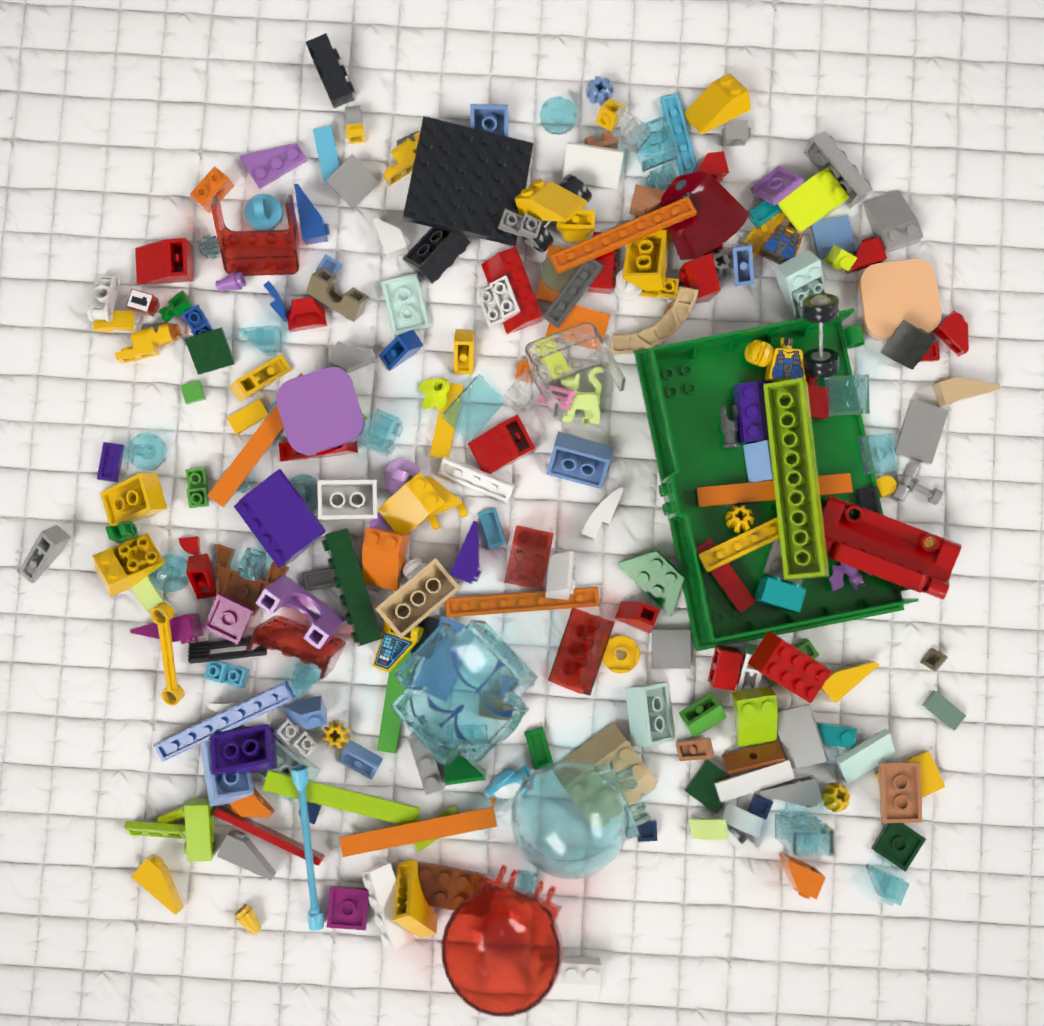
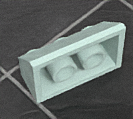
M667 682L626 687L631 745L635 747H651L673 741L674 736Z

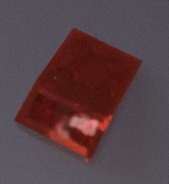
M516 525L504 583L542 591L554 533Z

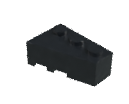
M327 33L306 41L305 43L333 108L335 109L354 101L352 93L355 90L351 81L347 82L345 76H348L344 65L339 64L340 56L337 49H333Z

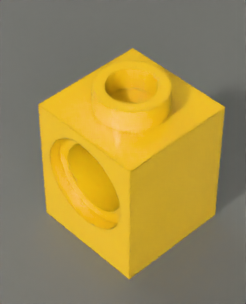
M609 98L600 106L595 123L612 131L621 123L626 106Z

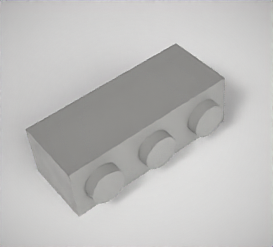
M429 730L410 735L408 741L425 794L445 789V780Z

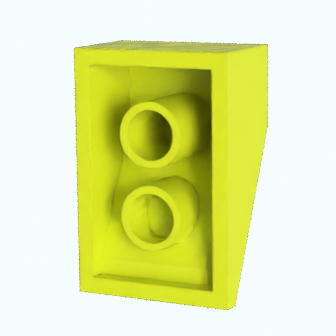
M827 167L780 201L778 205L800 234L839 209L850 197Z

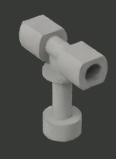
M908 462L902 473L904 478L901 484L897 485L891 497L902 502L905 501L909 492L912 493L915 490L927 496L928 502L937 505L942 498L943 491L937 488L930 490L918 484L919 479L916 477L921 467L915 463Z

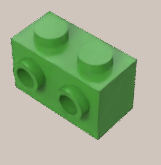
M712 692L679 712L683 723L693 738H696L727 718L721 704Z

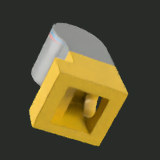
M361 106L345 107L346 136L349 144L366 143Z

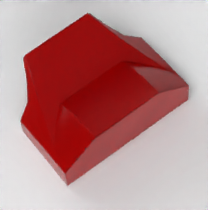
M313 297L292 300L290 310L287 312L290 332L328 327L325 308L319 305Z

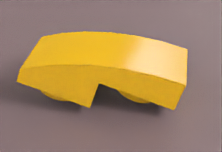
M665 277L664 290H642L639 297L675 299L678 292L679 279Z
M114 310L111 322L106 320L93 321V331L113 333V330L133 332L135 311Z

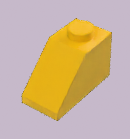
M455 330L454 373L473 374L475 330Z

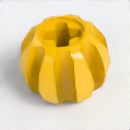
M753 340L747 345L745 349V359L747 362L759 367H765L772 361L774 349L769 343Z
M741 504L740 508L735 505L726 513L725 519L728 520L726 524L729 529L734 528L735 533H739L740 530L745 533L750 530L749 526L754 525L755 519L752 517L754 513L751 509L746 510V505Z
M335 720L328 723L330 728L324 726L322 732L326 736L322 737L323 742H329V748L333 749L336 745L338 749L344 748L343 742L349 743L351 737H348L346 733L351 731L349 727L347 729L343 727L345 722L339 720L338 725H336ZM336 730L337 734H340V737H338L337 739L336 736L332 734Z
M831 782L829 785L824 786L821 797L826 809L832 812H841L849 806L851 796L844 785Z

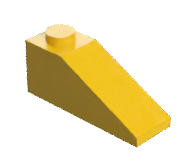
M280 354L235 380L230 385V389L241 403L286 375L292 369L283 355Z
M868 661L833 670L820 690L831 702L837 703L876 669L879 663Z
M152 854L147 857L131 877L173 914L177 915L184 906L168 867L164 864V860L157 855Z

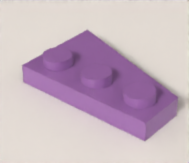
M297 143L239 156L259 189L307 162Z

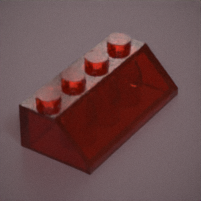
M572 607L548 681L579 694L591 695L615 622Z

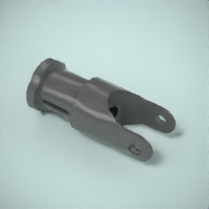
M733 404L732 418L729 420L726 416L725 406L721 405V432L724 434V445L722 446L723 448L740 447L737 438V431H739L737 406Z

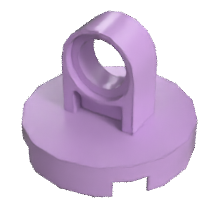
M398 459L391 462L384 471L383 481L385 487L390 493L395 494L408 481L420 473V469L414 462L408 459Z

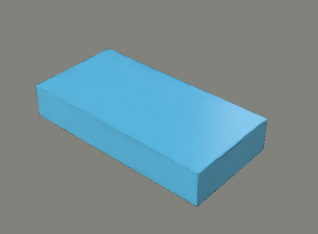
M496 507L477 513L489 550L506 545L507 542Z

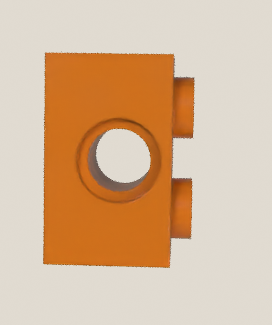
M214 166L193 189L190 195L208 213H211L234 185L224 173Z

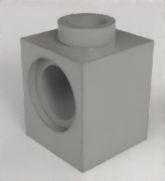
M730 120L722 126V146H745L747 140L751 137V127H748V120Z

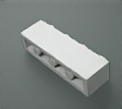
M383 862L363 871V884L370 894L369 903L375 910V922L381 929L383 945L386 948L395 950L415 940L413 933L393 921L396 879L391 863Z

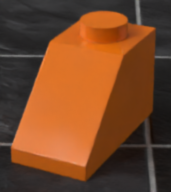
M254 787V794L229 803L232 812L236 815L239 814L241 817L269 818L276 812Z

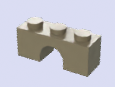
M321 267L311 275L306 293L324 303L330 309L337 311L346 319L353 322L363 315L369 296L354 287L344 295L340 294L335 286L337 277Z

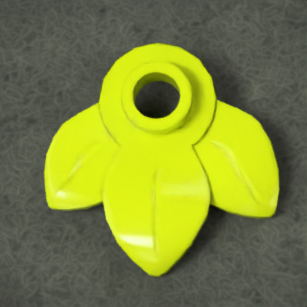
M443 377L434 380L429 378L418 386V390L426 394L422 403L423 409L436 407L440 411L447 403V393L450 389V383L447 379Z

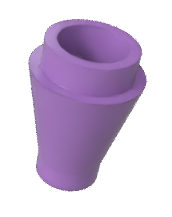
M234 271L221 280L216 281V287L219 292L242 290L246 286V280L242 272Z

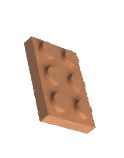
M878 762L881 822L923 823L920 763Z

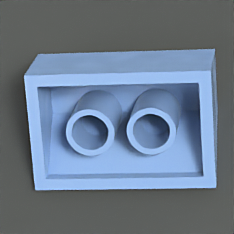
M210 741L204 742L201 748V756L209 805L228 804L254 794L251 773L212 774Z

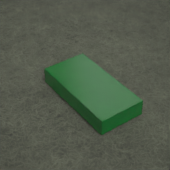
M543 726L525 731L535 770L554 765Z

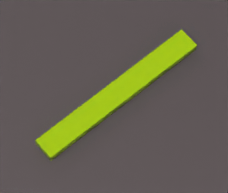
M268 769L262 787L263 791L299 799L298 789H296L295 783H293L292 775ZM309 779V783L306 784L305 790L308 802L397 824L417 821L421 810L417 806Z

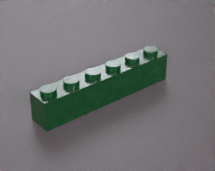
M345 528L325 534L324 540L321 541L325 552L328 551L330 558L327 561L330 570L334 569L336 576L333 577L336 588H340L341 595L339 599L342 607L345 606L347 610L345 618L347 624L351 625L353 629L351 633L353 643H357L359 647L383 639L348 529Z

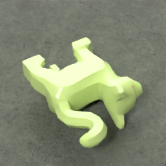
M595 366L589 371V381L595 386L593 392H578L580 385L579 373L576 376H568L561 379V385L564 389L573 390L577 393L576 397L573 396L572 398L574 400L573 404L570 403V411L566 410V415L562 417L563 422L572 423L576 410L585 411L582 424L599 425L601 414L599 404L603 387L600 380L596 378V374L603 373L604 368Z

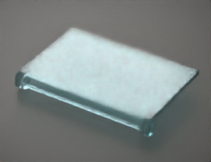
M478 374L445 410L441 417L470 442L507 400Z

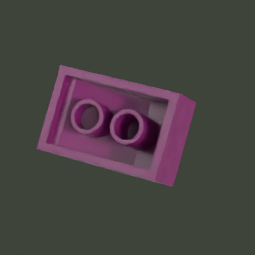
M199 613L181 615L169 621L172 642L181 641V644H188L199 641L198 637L204 636ZM156 623L130 629L132 634L160 639L158 624Z

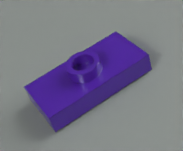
M103 442L97 480L118 483L124 445Z

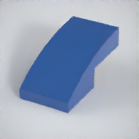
M268 280L263 286L275 299L269 305L286 323L287 311L278 291Z

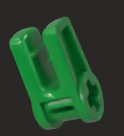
M122 521L116 526L106 527L109 540L117 543L138 537L136 525L132 521Z

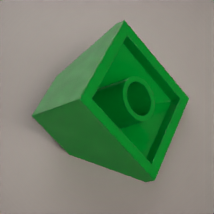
M459 751L448 752V756L444 757L445 786L485 780L486 770L466 754H459Z

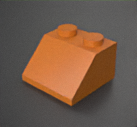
M780 852V860L789 882L794 886L793 889L798 892V895L806 899L812 897L817 900L826 877L816 867Z

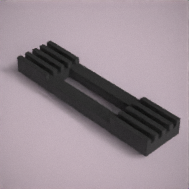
M265 634L247 636L242 638L239 644L229 640L189 643L188 662L193 664L267 655L268 638ZM237 646L247 647L246 650L210 654V649Z

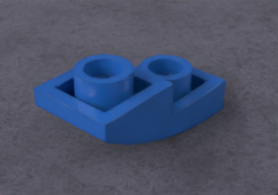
M198 304L181 314L192 330L193 335L213 330Z

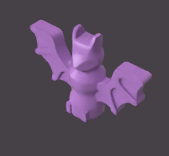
M841 562L839 566L831 567L833 573L828 578V581L831 583V591L844 586V573L849 576V581L852 583L854 590H857V585L860 584L865 587L862 576L858 572L859 569Z

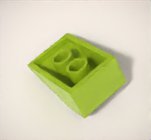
M767 686L732 692L737 746L744 747L776 742L778 710L776 694L772 688Z

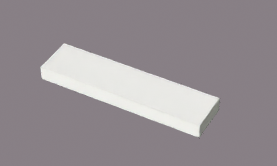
M447 456L443 457L437 473L508 503L515 486L513 483Z
M786 759L783 762L770 764L714 782L719 800L722 803L793 780L795 777L790 761Z

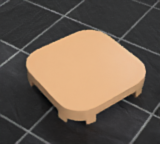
M922 259L876 263L870 265L861 273L857 280L856 288H859L864 322L862 328L863 331H866L871 337L875 338V341L890 339L903 319L928 333L939 325L941 307L936 274L928 262Z

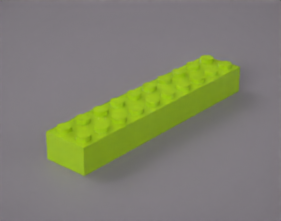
M804 378L763 384L784 580L829 576L808 383Z

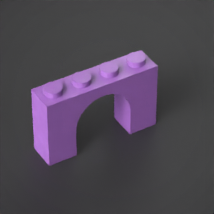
M285 574L267 586L255 603L271 615L282 607L293 608L303 613L312 623L304 639L319 650L339 632L346 621L343 616Z

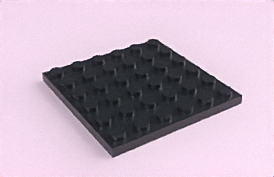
M423 116L402 220L515 246L518 235L500 230L498 226L505 209L519 215L515 197L526 188L534 143Z

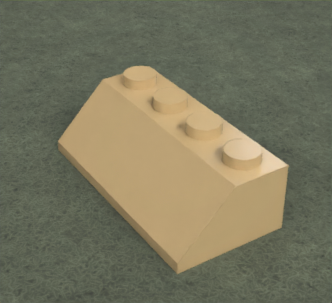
M435 558L375 609L401 639L461 587Z

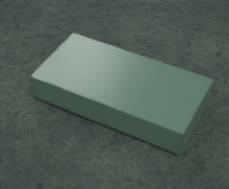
M933 691L922 704L924 708L954 731L966 717L963 712L937 691Z

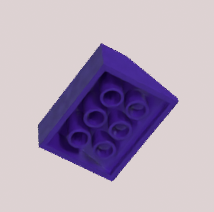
M281 469L275 471L233 506L278 568L293 562L326 532Z

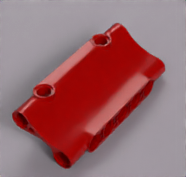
M828 496L823 507L822 516L826 551L829 558L916 592H923L942 600L946 597L950 586L949 579L961 551V544L836 497ZM855 508L859 511V515L857 518L851 519L849 511ZM928 537H932L934 540L933 545L930 547H926L924 544L925 539Z

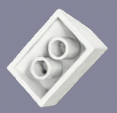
M376 480L317 481L318 520L377 519Z
M541 955L539 996L599 998L601 985L600 958Z

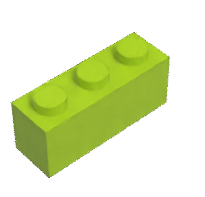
M208 797L189 798L182 807V817H185L183 835L186 836L184 853L187 854L188 862L212 861L216 854L214 807L209 805Z

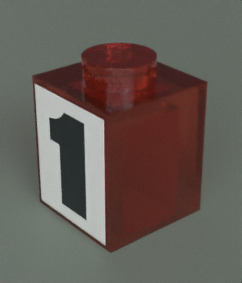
M131 289L126 307L130 310L150 317H154L160 306L157 297L136 289Z

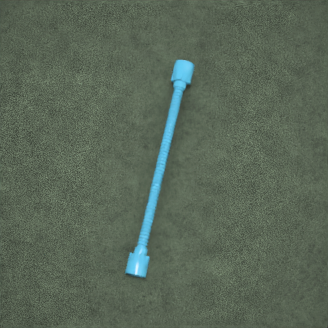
M296 765L291 768L293 783H295L296 789H298L311 906L310 911H308L309 930L318 931L323 929L325 925L323 912H321L317 901L305 790L306 784L309 783L308 768L306 765Z

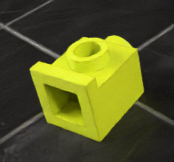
M834 244L824 262L839 271L842 268L849 271L857 257Z

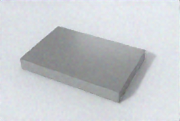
M913 398L910 399L893 453L931 465L949 410Z
M810 703L778 711L777 731L786 759L790 761L792 769L827 762L829 759Z

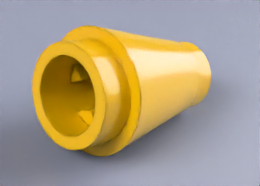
M248 904L243 905L235 912V920L251 935H255L261 930L262 927L255 912Z

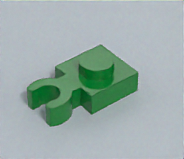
M182 290L168 301V306L162 307L158 312L162 315L161 318L165 322H169L174 315L178 317L181 313L187 311L192 306L188 295Z

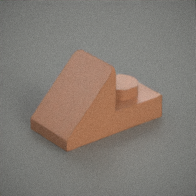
M704 735L696 738L675 742L680 761L711 759L715 757L710 737L705 738Z

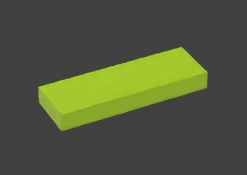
M126 821L124 826L127 833L132 836L186 839V836L183 835L184 825Z

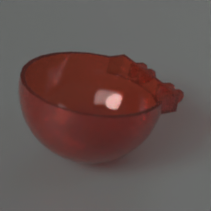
M503 864L497 878L489 874L484 876L479 891L466 898L454 910L445 926L441 942L442 963L446 977L453 990L467 1005L480 1013L493 1017L516 1016L526 1013L539 1005L552 991L560 975L563 961V941L557 923L562 906L551 902L556 887L551 885L546 899L541 898L540 894L544 888V882L539 881L534 894L514 886L518 871L515 869L511 873L508 883L502 881L507 871V866Z

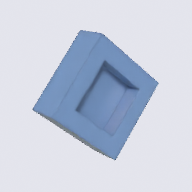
M325 254L316 271L322 267L337 276L343 265Z

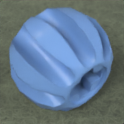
M596 76L595 80L591 79L587 84L586 96L590 98L589 101L593 105L598 103L601 106L609 98H612L614 90L613 85L609 84L610 80L608 78L602 79L601 76Z

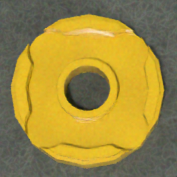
M624 635L613 636L603 645L601 652L602 661L612 672L619 674L628 673L639 662V647L630 637ZM618 649H624L626 652V657L622 660L617 659L615 656Z

